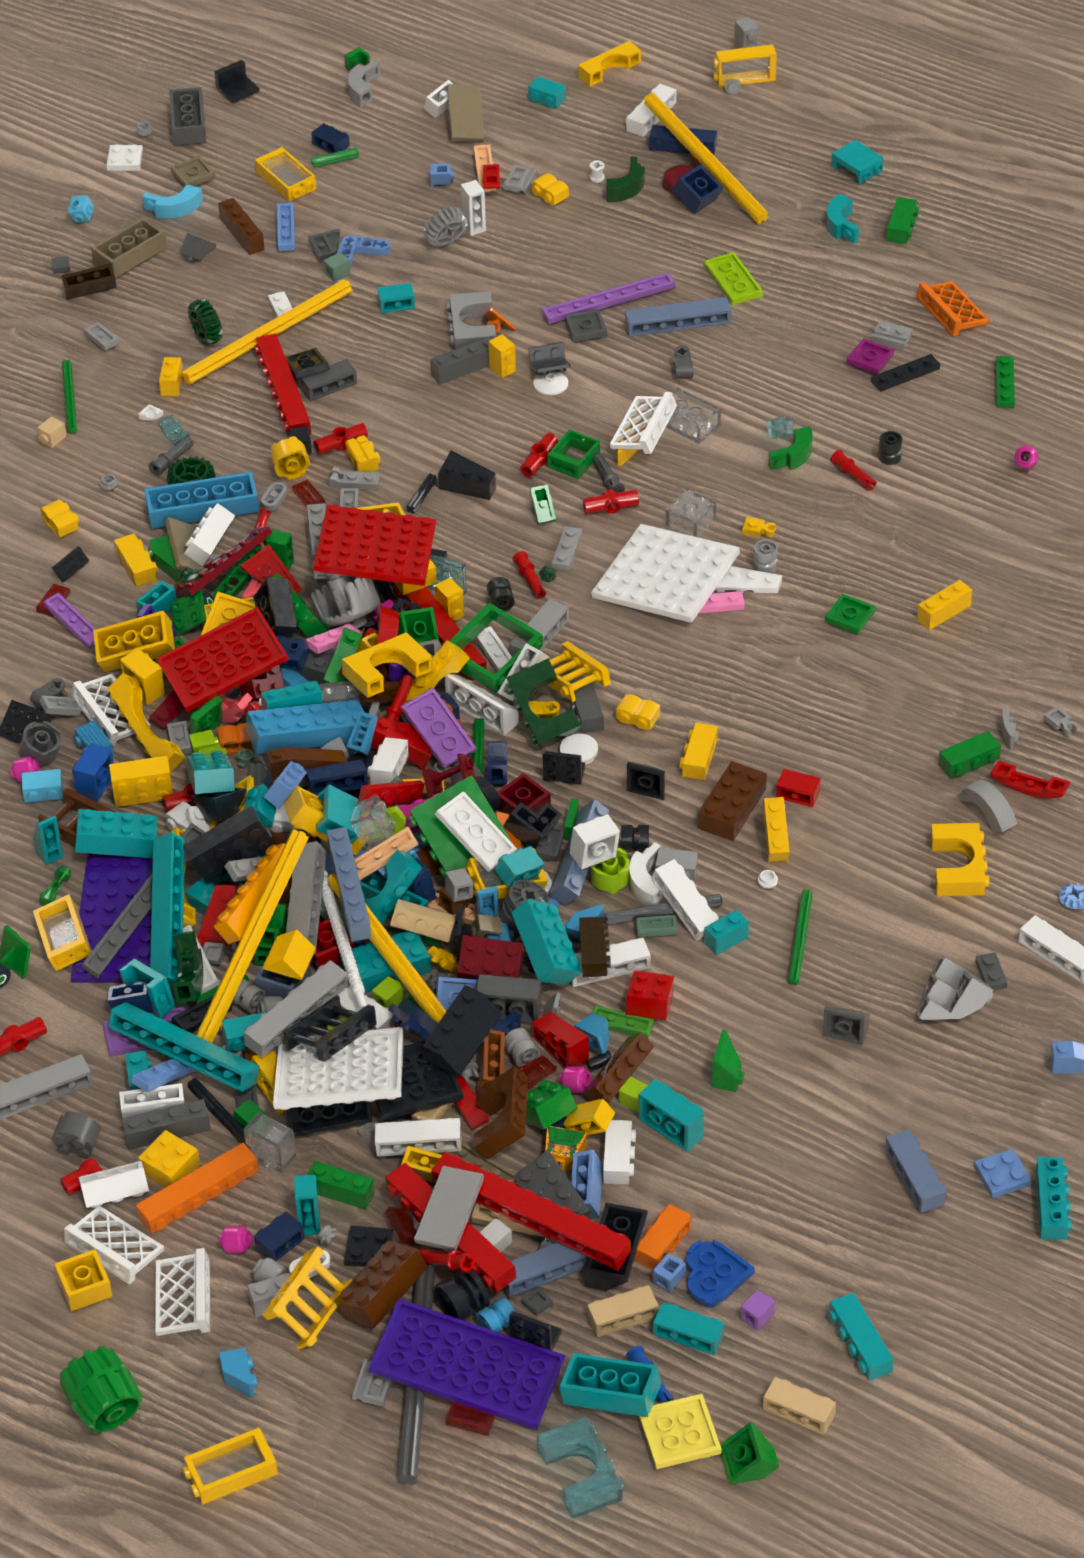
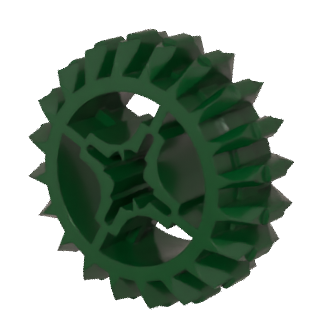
M199 299L193 301L188 306V318L190 319L192 329L198 339L205 345L217 343L221 340L223 334L219 315H217L216 310L208 300Z
M191 456L189 458L183 457L182 460L177 459L176 463H171V467L168 468L167 472L168 485L216 478L214 467L210 464V461H205L204 458L199 459L198 456L195 458Z

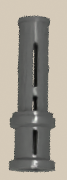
M185 436L167 453H161L157 460L149 463L150 471L154 475L160 476L166 467H171V463L178 456L193 446V440L187 443L191 438Z
M596 454L593 457V461L604 477L605 486L616 493L624 492V485L619 482L618 475L612 472L604 455Z

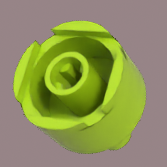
M617 847L616 857L590 866L591 884L597 889L610 894H616L629 882L630 861L627 853Z

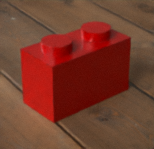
M783 769L776 785V798L784 797L785 801L814 807L820 793L821 778Z

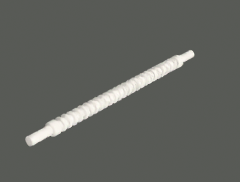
M325 871L322 898L338 948L340 949L339 952L344 962L343 965L348 973L352 994L356 996L361 1010L367 1006L364 997L365 989L362 985L360 973L358 972L352 948L347 938L348 936L333 889L328 884V873Z

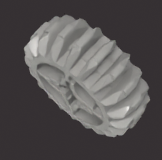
M443 208L442 211H438L437 214L432 215L431 219H428V223L425 224L423 230L425 238L432 246L436 248L439 246L444 247V245L448 246L451 242L454 243L456 239H459L460 235H463V231L466 230L468 220L459 208Z

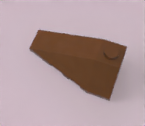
M283 747L265 751L262 754L272 781H275L291 761L300 764L304 770L347 762L343 750Z

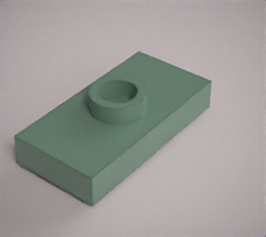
M676 915L636 918L638 937L678 934Z

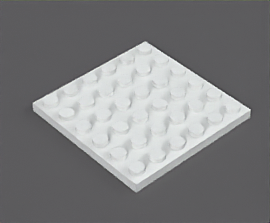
M640 524L591 592L592 598L692 623L740 554L739 547Z
M403 1027L368 1030L326 1061L318 1060L317 1050L314 1047L299 1044L292 1050L287 1051L285 1040L282 1041L278 1046L273 1098L274 1109L287 1110L293 1107L308 1108L313 1105L329 1106L334 1103L350 1104L355 1101L371 1102L376 1099L392 1100L401 1097ZM318 1035L310 1036V1038H313V1039H316V1040H318V1039H320V1038L322 1037V1036H318Z

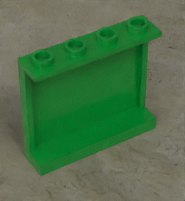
M472 775L411 809V816L408 817L413 827L419 828L421 833L418 835L423 844L427 843L431 850L428 852L433 861L437 860L441 867L438 869L444 879L446 872L465 868L469 858H474L435 815L437 810L463 791L511 842Z

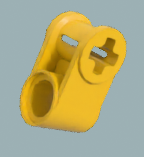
M556 701L529 702L531 711L541 718H552V716L560 715V704Z

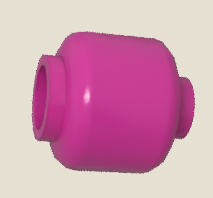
M1023 445L1016 450L1014 458L1017 465L1022 469H1032L1038 463L1039 455L1032 446Z
M31 756L14 760L13 768H10L12 778L17 779L19 783H22V773L40 771L38 761Z
M568 1066L559 1075V1084L569 1087L571 1094H582L591 1083L590 1073L581 1066Z
M243 1225L226 1226L222 1234L219 1235V1245L228 1254L245 1253L252 1245V1233Z

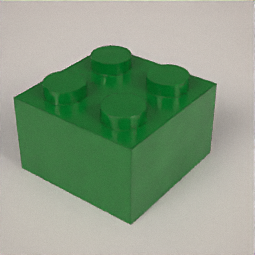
M543 1080L535 1088L528 1090L526 1123L546 1129L575 1111L577 1106L569 1087L550 1080Z

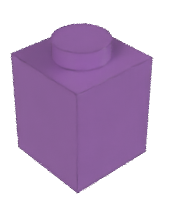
M759 1290L741 1306V1320L757 1331L775 1313V1301L769 1295L763 1294Z

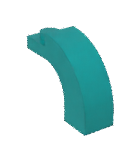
M840 193L828 204L827 229L834 238L844 237L855 244L859 241V227L845 219L852 214L853 200Z

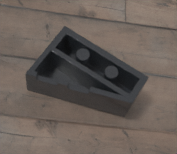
M452 450L449 452L438 473L439 489L490 500L496 490L495 472Z

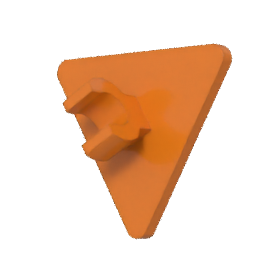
M489 308L483 316L485 319L490 320L486 325H495L496 333L500 331V325L512 330L516 329L515 326L492 308Z

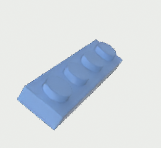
M294 203L277 204L278 251L295 250Z
M172 1058L133 1075L131 1083L145 1092H149L196 1071V1069Z

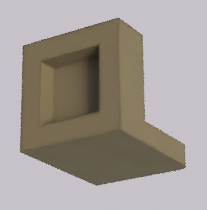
M478 914L470 926L471 934L475 937L484 938L486 933L499 936L502 934L499 917Z

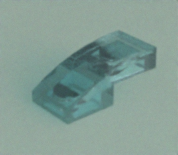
M174 415L157 421L162 432L174 446L184 439L185 436L190 437L189 433L182 428L180 420Z

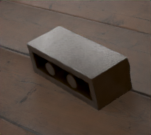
M111 263L61 275L67 300L117 288Z
M603 916L579 918L582 976H607V968H611L610 955L606 956V952H610L609 940H605V937H609L608 925H604Z

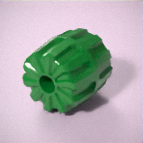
M99 1346L96 1351L88 1349L83 1352L82 1357L73 1358L68 1363V1368H64L60 1373V1385L70 1406L84 1425L93 1433L107 1432L129 1420L140 1408L142 1394L132 1374L112 1348L107 1349L105 1346Z

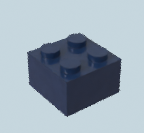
M700 164L680 177L672 191L694 213H697L717 200L723 187Z

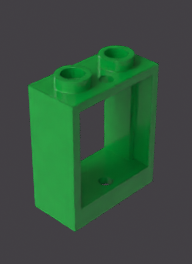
M569 429L547 454L548 468L580 479L594 462L593 457L600 453V441ZM570 447L587 452L580 461L564 455Z

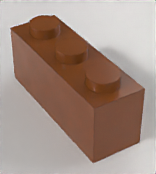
M491 1030L478 1049L479 1068H477L479 1077H477V1090L504 1073L505 1032Z

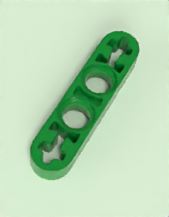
M255 546L245 554L213 593L214 599L217 592L235 597L252 577L248 573H243L239 566L254 556L255 553L262 550L261 546ZM232 579L239 580L236 586H230L229 582Z

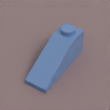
M1074 1041L1052 1042L1050 1052L1052 1074L1084 1073V1044Z

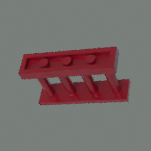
M459 753L457 754L458 765L441 773L429 768L422 771L428 799L432 795L443 792L442 780L461 772L463 780L472 775L476 781L474 762L471 757Z

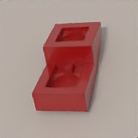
M499 164L483 165L484 189H500Z

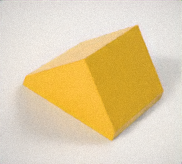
M297 929L279 935L275 939L263 969L302 980L316 947Z

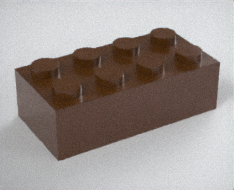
M731 761L698 812V829L734 841L766 790L767 773Z
M387 1241L348 1286L341 1291L334 1302L345 1320L375 1328L428 1266L418 1248Z

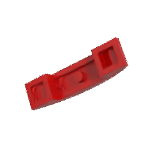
M379 605L377 611V621L379 622L375 645L396 637L399 626L397 610Z
M998 761L990 773L991 777L1008 788L1039 798L1063 797L1071 784V781L1054 776L1048 781L1017 772L1016 765Z
M455 1075L464 1096L463 1100L454 1102L461 1112V1118L471 1131L490 1122L487 1113L476 1105L477 1096L461 1076Z

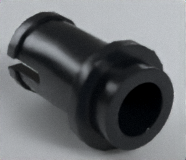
M607 1050L604 1054L587 1059L586 1063L589 1064L586 1065L589 1071L593 1072L606 1065L611 1059L612 1054Z

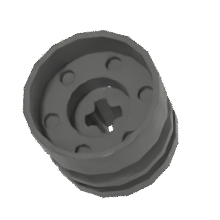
M519 880L513 883L499 908L501 922L507 923L509 930H513L515 933H519L511 913L527 899L549 903L547 892L534 881Z

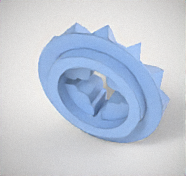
M1069 882L1067 886H1062L1061 891H1059L1060 902L1070 909L1084 908V885L1079 886L1078 882L1076 885H1072ZM1072 892H1074L1076 895H1079L1078 899L1077 897H1075V895H1072Z

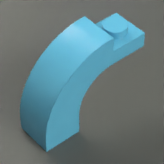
M187 184L179 194L170 197L144 193L142 196L144 210L155 212L157 218L170 219L182 217L192 213L203 202L202 188Z

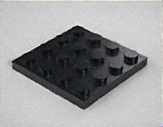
M427 1040L403 1046L401 1097L392 1100H375L383 1121L464 1099L462 1089L454 1074L423 1060V1045Z

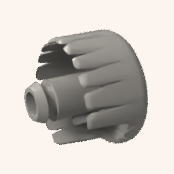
M325 573V577L328 576L329 579L327 581L329 589L326 585H323L321 592L319 589H316L315 593L312 592L311 594L312 601L323 625L329 628L343 624H351L355 628L365 625L367 623L365 615L376 610L381 602L372 579L360 577L356 579L353 576Z

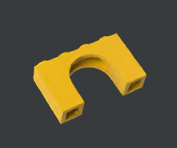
M407 633L342 659V674L367 698L384 691L383 675L374 668L379 664H400L415 677L432 671V655Z
M979 823L931 824L932 852H960L968 856L972 861L968 865L959 868H936L935 885L937 896L985 895V888L989 887V875H985V872H987V860H983V857L986 856V849L981 844L984 843V832L980 831Z

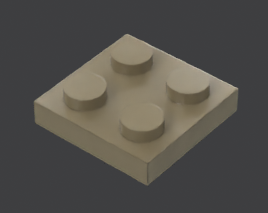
M200 155L171 166L172 174L184 187L187 184L196 186L216 178L215 172Z

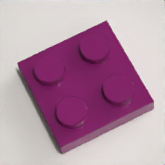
M863 338L847 357V364L879 374L894 356V349Z

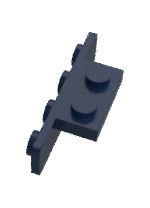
M404 998L398 1006L392 1003L387 1009L394 1014L391 1017L409 1032L413 1029L425 1040L429 1038L438 1025V1022L407 998Z

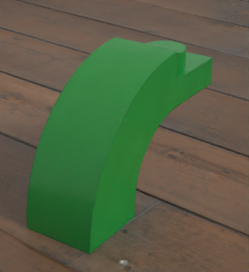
M806 426L793 430V444L791 446L769 452L768 466L771 470L785 466L793 470L803 465L809 459L812 453L813 439L811 427Z

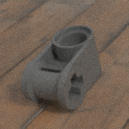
M686 346L676 347L674 350L675 377H693V362L691 361L689 348Z
M59 678L52 679L44 686L34 690L30 695V701L39 710L44 711L39 702L41 696L61 697L62 694V697H68L67 692L64 690L65 682Z

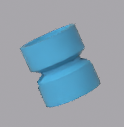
M501 1297L491 1304V1308L485 1307L477 1312L476 1320L481 1327L501 1332L502 1327L507 1328L510 1326L509 1314L511 1311L515 1312L507 1299Z

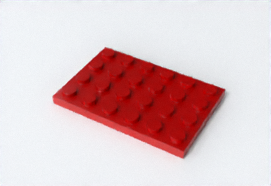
M255 607L156 658L186 712H189L212 700L214 697L220 696L288 661L289 658L259 608Z

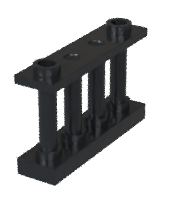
M336 995L283 1032L286 1050L290 1051L297 1045L304 1044L316 1048L318 1060L326 1061L377 1025L375 1006L367 1005L358 1012L341 1008L340 996ZM339 1016H343L348 1019L345 1021H341L336 1018ZM329 1025L335 1028L332 1030H327L323 1027ZM313 1034L322 1036L318 1040L310 1038Z

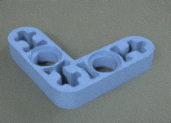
M346 236L342 239L337 253H349V255L344 256L350 260L351 266L355 253L388 255L390 253V243L384 239Z

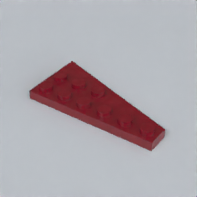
M269 527L256 528L251 532L252 535L243 538L237 545L216 559H211L204 563L205 569L198 573L199 578L196 580L191 579L185 584L183 582L176 585L178 588L175 590L176 598L194 595L273 533Z

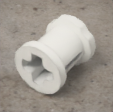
M598 160L591 162L590 180L594 183L604 181V163Z

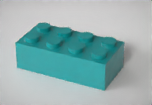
M212 751L211 754L203 755V752H194L192 756H187L188 779L195 794L235 791L234 768L226 753H223V751Z
M78 809L75 852L153 858V839L157 838V816Z
M527 899L511 912L538 980L567 985L582 973L579 960L574 953L572 943L568 938L566 928L562 923L555 904Z
M405 931L391 936L420 976L431 973L430 955L427 953V949L418 933ZM373 943L352 949L362 985L365 989L364 994L372 992L388 976L401 982ZM340 953L341 969H343L346 972L345 966L343 965L344 962L342 961Z
M573 1353L560 1384L563 1404L649 1417L661 1386V1378L658 1365Z

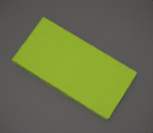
M735 252L703 261V266L732 306L763 297V290Z

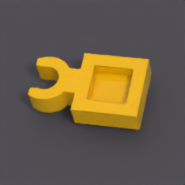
M746 517L742 534L756 537L764 534L767 537H773L774 531H776V524H764L763 519Z
M434 946L427 951L428 954L433 956L431 960L434 963H438L441 969L453 973L457 972L458 963L452 953Z

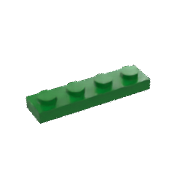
M996 356L997 408H1015L1014 356Z

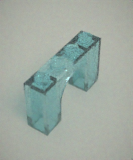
M587 1417L537 1435V1448L546 1465L570 1456H581L592 1461L597 1468L589 1479L563 1488V1501L572 1519L622 1501L623 1490H625L622 1478H617L615 1474L614 1462L612 1459L608 1460L606 1456L607 1450L604 1443L599 1442L597 1438L598 1432L595 1425L590 1424Z

